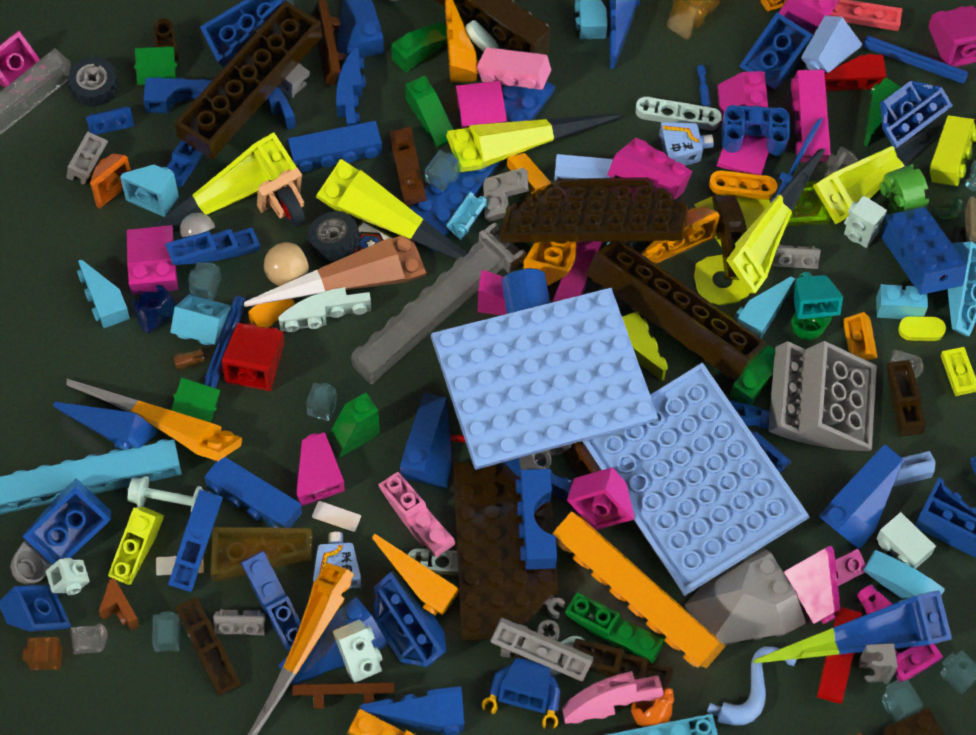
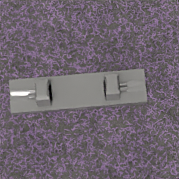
M504 618L500 619L491 638V643L582 682L593 662V656L576 650L573 646L566 643L562 644L529 630L524 625L515 624Z

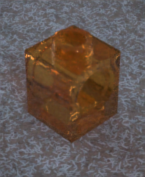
M28 638V645L23 648V660L27 662L30 670L61 669L62 645L59 638Z

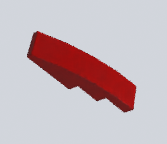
M840 607V610L836 611L833 628L861 617L862 613ZM854 653L828 655L825 657L817 693L818 698L839 704L842 703Z

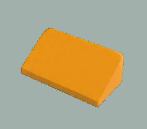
M525 153L514 155L507 159V167L511 171L523 167L528 171V190L531 194L539 189L544 191L551 186L549 179Z
M291 298L254 306L248 312L250 323L255 324L257 327L269 328L279 320L281 314L295 305L294 300Z
M865 312L844 318L843 324L849 353L864 360L878 358L870 317Z

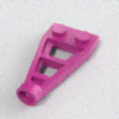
M873 585L865 587L856 595L867 614L892 604L880 592H877ZM934 644L913 646L902 653L895 650L898 668L894 674L902 684L941 661L943 656Z

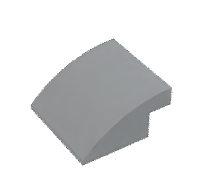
M788 341L776 346L768 431L784 438L820 447L853 451L872 450L877 365L826 341L806 350Z

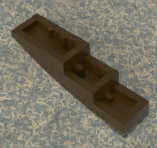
M197 596L174 607L218 696L242 685Z
M575 638L573 648L593 656V662L589 671L606 677L632 671L635 680L658 675L662 689L669 688L673 668L652 664L646 658L624 653L623 649Z

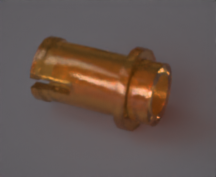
M201 348L182 354L177 352V355L173 356L176 369L185 370V367L205 362L204 357L199 356L203 355Z

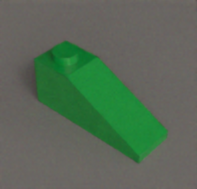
M439 22L408 32L391 44L392 60L405 73L409 72L448 44L447 26Z
M422 76L405 84L406 100L436 147L440 148L448 144L446 135L453 128L435 90L427 78Z
M886 77L880 84L876 83L870 92L872 97L869 104L863 144L866 147L883 129L880 102L901 88Z
M768 345L745 369L734 383L729 398L748 405L754 404L773 379L774 348Z

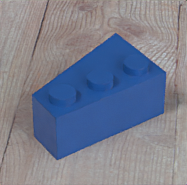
M939 477L915 526L919 530L976 558V509L974 507L971 509L961 500L962 496L948 489L944 485L945 481Z

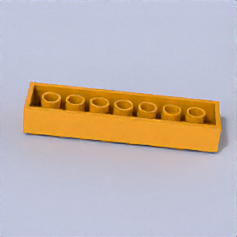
M571 511L552 533L557 538L556 544L570 554L573 552L575 554L573 559L583 568L585 567L588 570L591 568L593 570L591 575L605 586L609 584L612 587L609 591L616 598L623 602L627 600L630 603L628 608L635 615L640 616L642 619L646 617L648 619L646 624L654 632L660 635L662 633L667 636L664 640L666 643L679 652L680 650L684 651L686 654L683 658L692 666L707 668L726 647L725 644L582 517Z

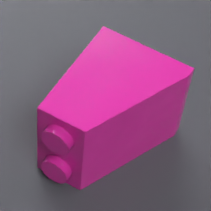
M974 6L959 7L955 10L939 11L932 14L928 27L943 63L954 67L975 63L976 8Z

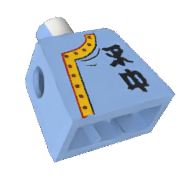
M661 122L659 136L662 150L676 162L682 163L685 166L701 161L703 149L713 148V136H700L697 124Z
M341 532L329 533L328 544L318 545L313 582H315L328 562L345 568L354 574L349 588H361V577L353 543H343V534Z

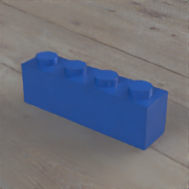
M376 121L288 138L291 159L301 172H308L311 169L320 167H331L338 164L340 159L347 163H352L355 160L371 159L382 155V142Z
M226 457L216 461L205 476L209 492L216 495L220 494L235 508L241 507L249 517L256 521L260 519L265 522L266 526L275 533L281 532L286 535L302 514L301 503Z

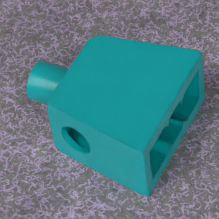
M804 272L799 278L795 279L793 300L797 318L806 319L840 315L843 295L827 276H812L810 272Z

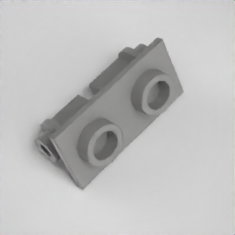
M779 244L772 266L818 269L821 249L815 248V246H798V248H793V246Z
M220 609V611L215 612L214 629L216 634H265V613H262L261 610H243V616L238 615V610Z

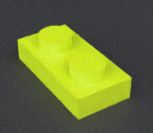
M965 347L942 351L940 356L954 395L959 396L976 392V377Z

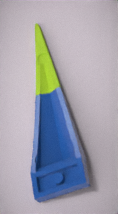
M940 590L911 596L756 658L752 662L763 663L863 652L866 645L894 644L895 648L931 645L950 640L952 636Z

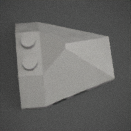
M763 547L704 583L684 604L686 611L725 645L739 643V641L760 640L763 637L785 636L806 625L795 590L773 555Z

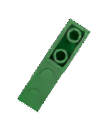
M578 592L565 611V614L607 644L623 649L626 654H634L646 658L652 664L665 644L664 639L622 619L620 613Z

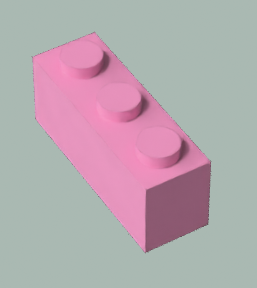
M486 47L477 66L482 82L500 81L503 85L543 90L551 72L547 55Z

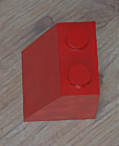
M237 323L222 358L225 382L271 391L285 343L283 331L273 327H257L252 323Z

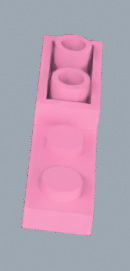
M399 472L378 484L388 502L413 536L423 547L426 546L435 558L455 545L453 537L426 508L424 500Z
M631 671L606 678L582 690L562 706L565 724L580 723L593 718L603 719L609 715H615V705H629L632 702L641 700L651 701L657 697H663V690L658 675L635 680Z

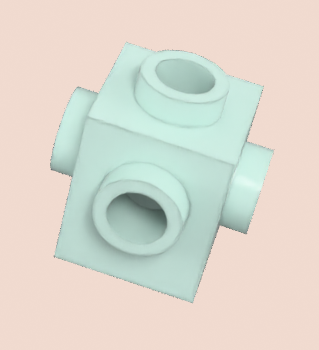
M72 558L59 559L46 570L52 593L75 595L81 592L82 588L90 582L83 560H72Z

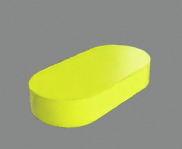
M908 316L901 320L898 327L900 336L909 341H938L944 336L946 331L945 323L937 317Z

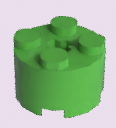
M913 164L886 173L883 182L879 184L882 195L887 197L891 214L922 208L929 203V198H925L924 190L928 189L926 180L920 169H913Z

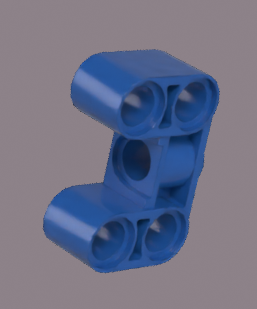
M737 105L727 107L722 122V147L727 152L735 153L741 149L744 135L766 136V147L769 153L773 155L783 154L786 151L790 136L789 113L783 108Z

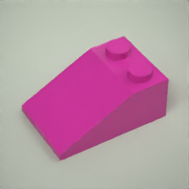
M173 225L127 230V264L129 286L132 295L178 290L176 265L172 264L165 247L166 243L174 241Z

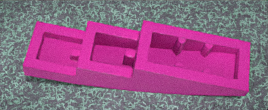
M577 242L575 262L568 274L561 279L553 302L583 295L589 278L585 273L595 254L601 249L603 242Z

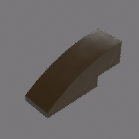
M911 361L888 362V381L899 435L903 437L923 434L926 422L920 405L922 398Z

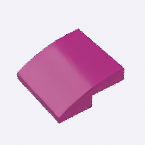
M500 81L456 86L462 128H469L470 125L507 122Z
M744 135L742 147L739 151L730 153L724 150V148L722 149L717 166L738 173L761 175L769 154L766 147V137Z

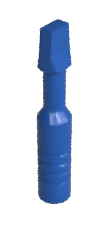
M700 65L697 66L701 84L699 86L702 106L711 108L708 85L705 80V67Z

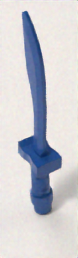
M822 117L818 119L810 130L788 174L781 173L779 179L782 180V184L771 202L794 178L793 174L823 120Z

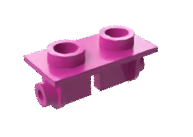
M859 549L835 560L838 586L865 573L863 569L866 564Z

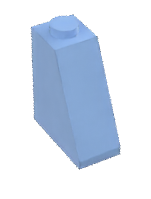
M824 16L801 58L809 70H824V72L829 73L859 49L862 43L842 17Z

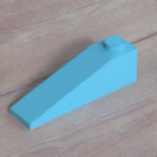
M973 242L951 243L967 265L962 286L948 289L952 329L964 336H970L976 322V244Z

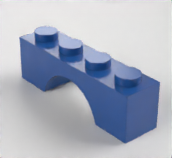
M146 78L143 98L145 111L149 113H168L176 103L182 100L196 99L213 80Z
M550 469L521 470L520 479H516V494L521 493V501H517V514L522 516L523 522L519 523V538H524V546H520L521 561H525L526 570L554 569L557 561L555 536L543 531L534 518L536 510L543 504L550 502L551 499Z

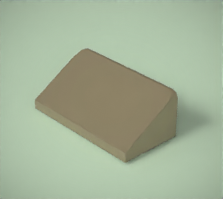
M970 197L965 207L966 242L976 244L975 197Z

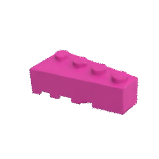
M798 70L795 77L791 79L793 113L795 116L794 132L797 134L798 140L796 142V155H798L814 124L822 117L823 120L800 162H808L818 149H825L819 162H827L831 153L824 70Z

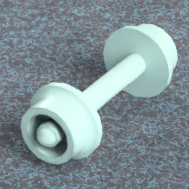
M148 476L132 478L127 488L128 502L135 503L138 507L144 506L146 498L189 505L191 506V512L199 490H203L201 486H197L194 496L151 489L149 488Z

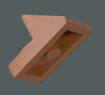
M113 578L107 586L99 614L101 619L104 620L116 613L122 625L127 624L132 631L140 627L138 619L115 578Z

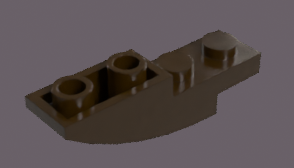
M713 195L714 211H717L720 215L716 235L717 239H721L725 280H739L726 260L736 248L735 243L747 231L745 219L735 196Z

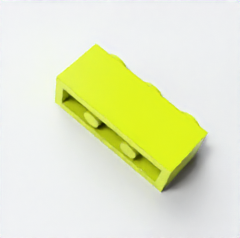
M948 115L929 169L932 182L958 186L960 179L964 178L966 173L965 164L971 158L972 143L976 142L974 119Z

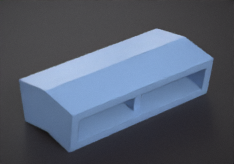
M557 154L554 181L557 179L611 178L607 174L613 159Z
M927 451L903 457L904 461L893 487L932 478L936 461L931 452Z

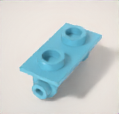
M469 192L446 224L459 241L469 232V228L476 218L486 208L487 200L483 196L476 198L472 192Z

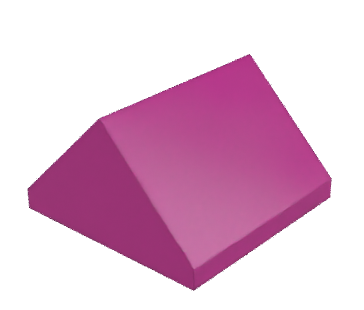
M17 31L0 44V84L9 93L15 91L45 67L20 31Z

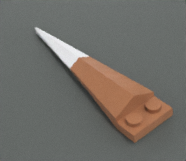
M398 236L392 239H385L247 300L244 306L315 295L345 287V290L402 284L425 277L426 271L414 241Z

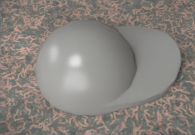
M192 213L186 216L180 225L181 237L209 231L215 227V223L206 214Z
M25 540L12 558L10 568L12 575L18 582L29 585L40 582L46 576V570L52 566V563Z

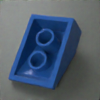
M777 12L739 67L746 72H765L766 85L776 90L803 61L801 57L813 35Z
M76 478L23 534V538L50 563L54 564L59 559L71 558L111 520V510Z

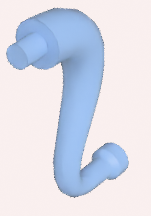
M772 646L762 647L754 654L752 661L780 648ZM796 659L784 661H786L788 665L794 666ZM751 662V692L745 703L733 705L724 702L722 707L710 703L707 713L719 716L717 722L733 726L753 722L761 714L766 698L762 663Z

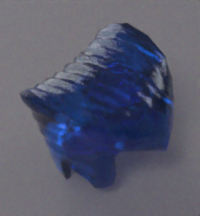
M161 284L156 285L158 292L143 291L138 304L136 299L133 301L138 323L146 333H151L162 322L171 318L177 305L169 291Z

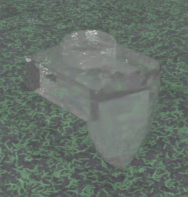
M841 146L837 154H831L825 166L829 168L825 176L837 171L841 163L849 166L859 160L850 150Z
M893 350L890 362L910 360L915 378L923 372L924 365L919 356Z
M98 623L96 626L72 627L70 631L74 654L101 652L108 639L107 629L101 623Z

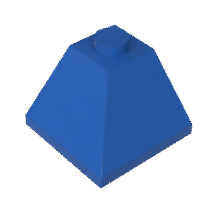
M50 585L15 586L0 600V609L9 625L30 632L69 629L71 627L57 593H52Z

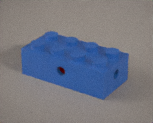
M926 207L884 216L880 236L920 295L962 286L967 265Z

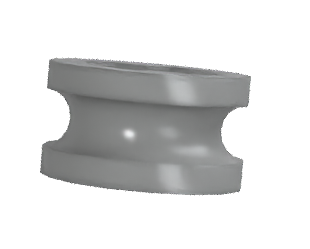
M552 620L542 621L538 626L537 633L544 636L543 629L546 628L548 630V628H552L554 636L551 637L549 634L548 638L557 641L560 633L558 624Z

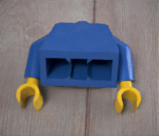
M516 658L512 665H507L495 674L488 692L490 696L482 702L483 710H485L488 703H493L494 707L491 714H495L498 710L496 699L499 697L498 701L544 714L545 710H548L547 715L542 721V726L545 728L546 719L550 718L554 721L553 730L556 728L558 719L555 716V711H558L560 689L555 678L550 675L549 667L531 659Z

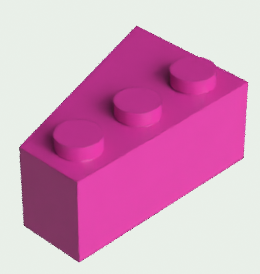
M635 138L615 154L607 176L612 178L615 175L623 178L647 177L653 181L654 186L664 188L673 194V198L676 199L684 192L692 171L686 168L684 164L668 157L664 152L651 147L646 141Z

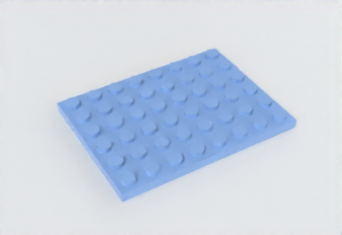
M612 288L431 334V339L475 470L654 422L658 419Z
M703 363L650 395L658 416L656 421L582 441L601 470L613 467L626 482L634 512V521L684 596L809 518L808 513Z

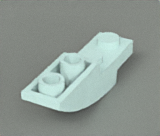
M345 287L308 297L279 316L280 330L295 332L298 329L304 328L318 329L321 326L327 325L326 317L338 318L346 314H364L371 311L370 293L346 295Z

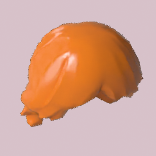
M662 689L663 697H657L651 701L641 700L633 702L631 713L636 723L641 727L668 723L672 716V704L675 700L673 689Z

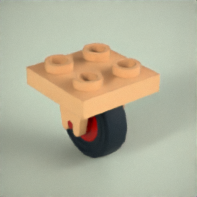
M298 168L292 171L290 169L284 171L279 175V178L273 181H265L259 186L257 195V207L261 213L273 208L280 219L285 217L292 227H297L305 221L301 208L304 206V201L299 194L301 192L302 174Z

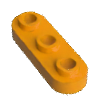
M716 171L710 177L709 187L714 193L720 195L768 200L775 196L777 182L774 178L765 175Z

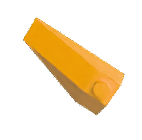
M445 0L450 83L477 81V73H479L477 66L480 60H476V52L467 35L454 1Z
M706 206L697 209L692 208L688 210L683 240L654 241L641 254L657 264L715 238L720 215L717 211Z
M576 242L534 243L524 259V269L535 268L545 272L547 286L565 277L573 266L576 255Z
M374 534L373 540L421 602L424 603L423 608L434 616L437 612L443 615L459 595L458 588Z

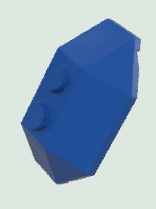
M909 81L880 102L883 131L895 149L953 105L942 87Z
M390 572L374 586V620L398 660L403 663L429 667L446 652L445 632L434 615L423 608L424 603L421 602L407 582L394 572Z

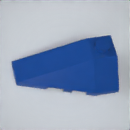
M372 0L342 1L340 27L337 36L339 53L346 54L348 57L354 48H359V56L368 57L384 54L383 35Z
M54 402L53 405L66 416L115 443V447L119 449L129 450V447L139 449L157 435L158 430L137 413Z
M357 597L336 612L291 683L293 685L321 676L324 672L345 667L333 631L360 619L365 627L370 626L375 637L371 641L373 647H377L380 650L388 644L372 615ZM287 657L278 665L281 670Z

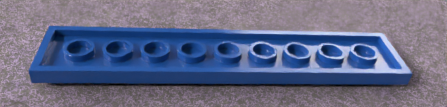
M546 82L543 90L503 85L501 88L507 122L533 120L555 91V86ZM451 153L426 186L427 201L413 204L410 209L446 237L450 232L446 224L468 193L472 192L476 197L483 188L485 178L491 177L503 160L480 170L460 173L454 155Z

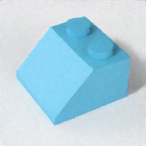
M150 165L122 173L120 177L126 201L163 217L169 213L179 197L174 173L166 167L161 168L156 165Z
M189 294L174 308L170 333L177 334L181 339L192 338L199 340L204 345H215L219 341L232 305Z

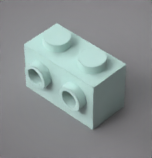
M863 195L860 201H854L848 210L849 216L844 222L847 225L844 234L851 241L867 248L879 233L887 210Z
M901 512L880 530L876 538L883 550L890 552L897 560L914 569L929 558L936 547Z
M359 619L333 631L347 672L354 683L382 671L379 664L382 661V656L379 649L373 647L371 641L375 637L370 626L365 627Z

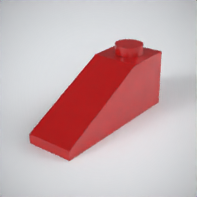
M883 54L861 55L824 74L826 91L872 89L876 83L880 84L887 77Z

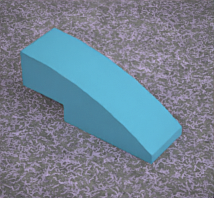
M877 550L873 552L863 569L864 572L900 599L940 590L942 596L945 590L916 569Z

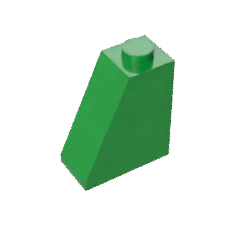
M367 393L344 405L327 437L328 442L339 458L380 435L379 411Z

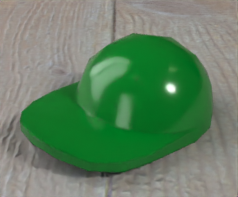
M795 313L791 319L792 330L800 339L812 341L823 335L833 316L798 319Z

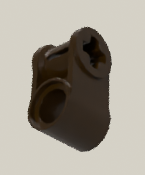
M167 18L158 19L153 26L155 47H174V55L177 60L179 59L173 24Z

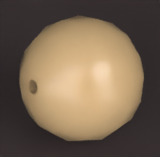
M279 243L272 247L264 258L265 274L277 286L308 274L309 271L308 262L303 251L294 243Z

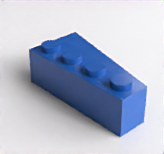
M244 0L201 26L200 28L217 62L224 68L285 0Z

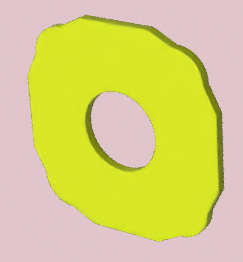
M722 255L706 257L696 264L694 280L697 292L711 304L720 306L738 303L749 296L750 293H748L740 280H733L732 284L727 288H719L713 283V275L724 271Z

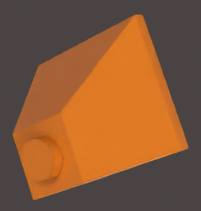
M112 153L107 158L102 159L95 167L90 184L96 206L99 209L123 190L120 177L122 173L131 171L128 158L125 155Z

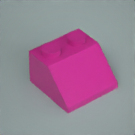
M786 0L779 13L814 36L824 16H830L839 0Z
M741 72L718 84L719 108L722 116L721 124L725 109L731 105L768 108L765 72Z
M613 467L574 478L567 501L595 530L634 519L627 484Z

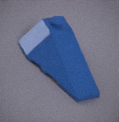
M608 0L610 69H614L635 15V7L640 5V0Z
M423 393L405 447L400 474L406 480L447 489L453 468L447 398Z
M884 444L838 493L819 517L853 545L861 549L877 529L883 509H885L887 499L904 460Z
M461 687L427 691L428 696L415 697L414 694L405 695L401 702L386 699L360 705L361 710L389 724L444 735H458L464 731Z

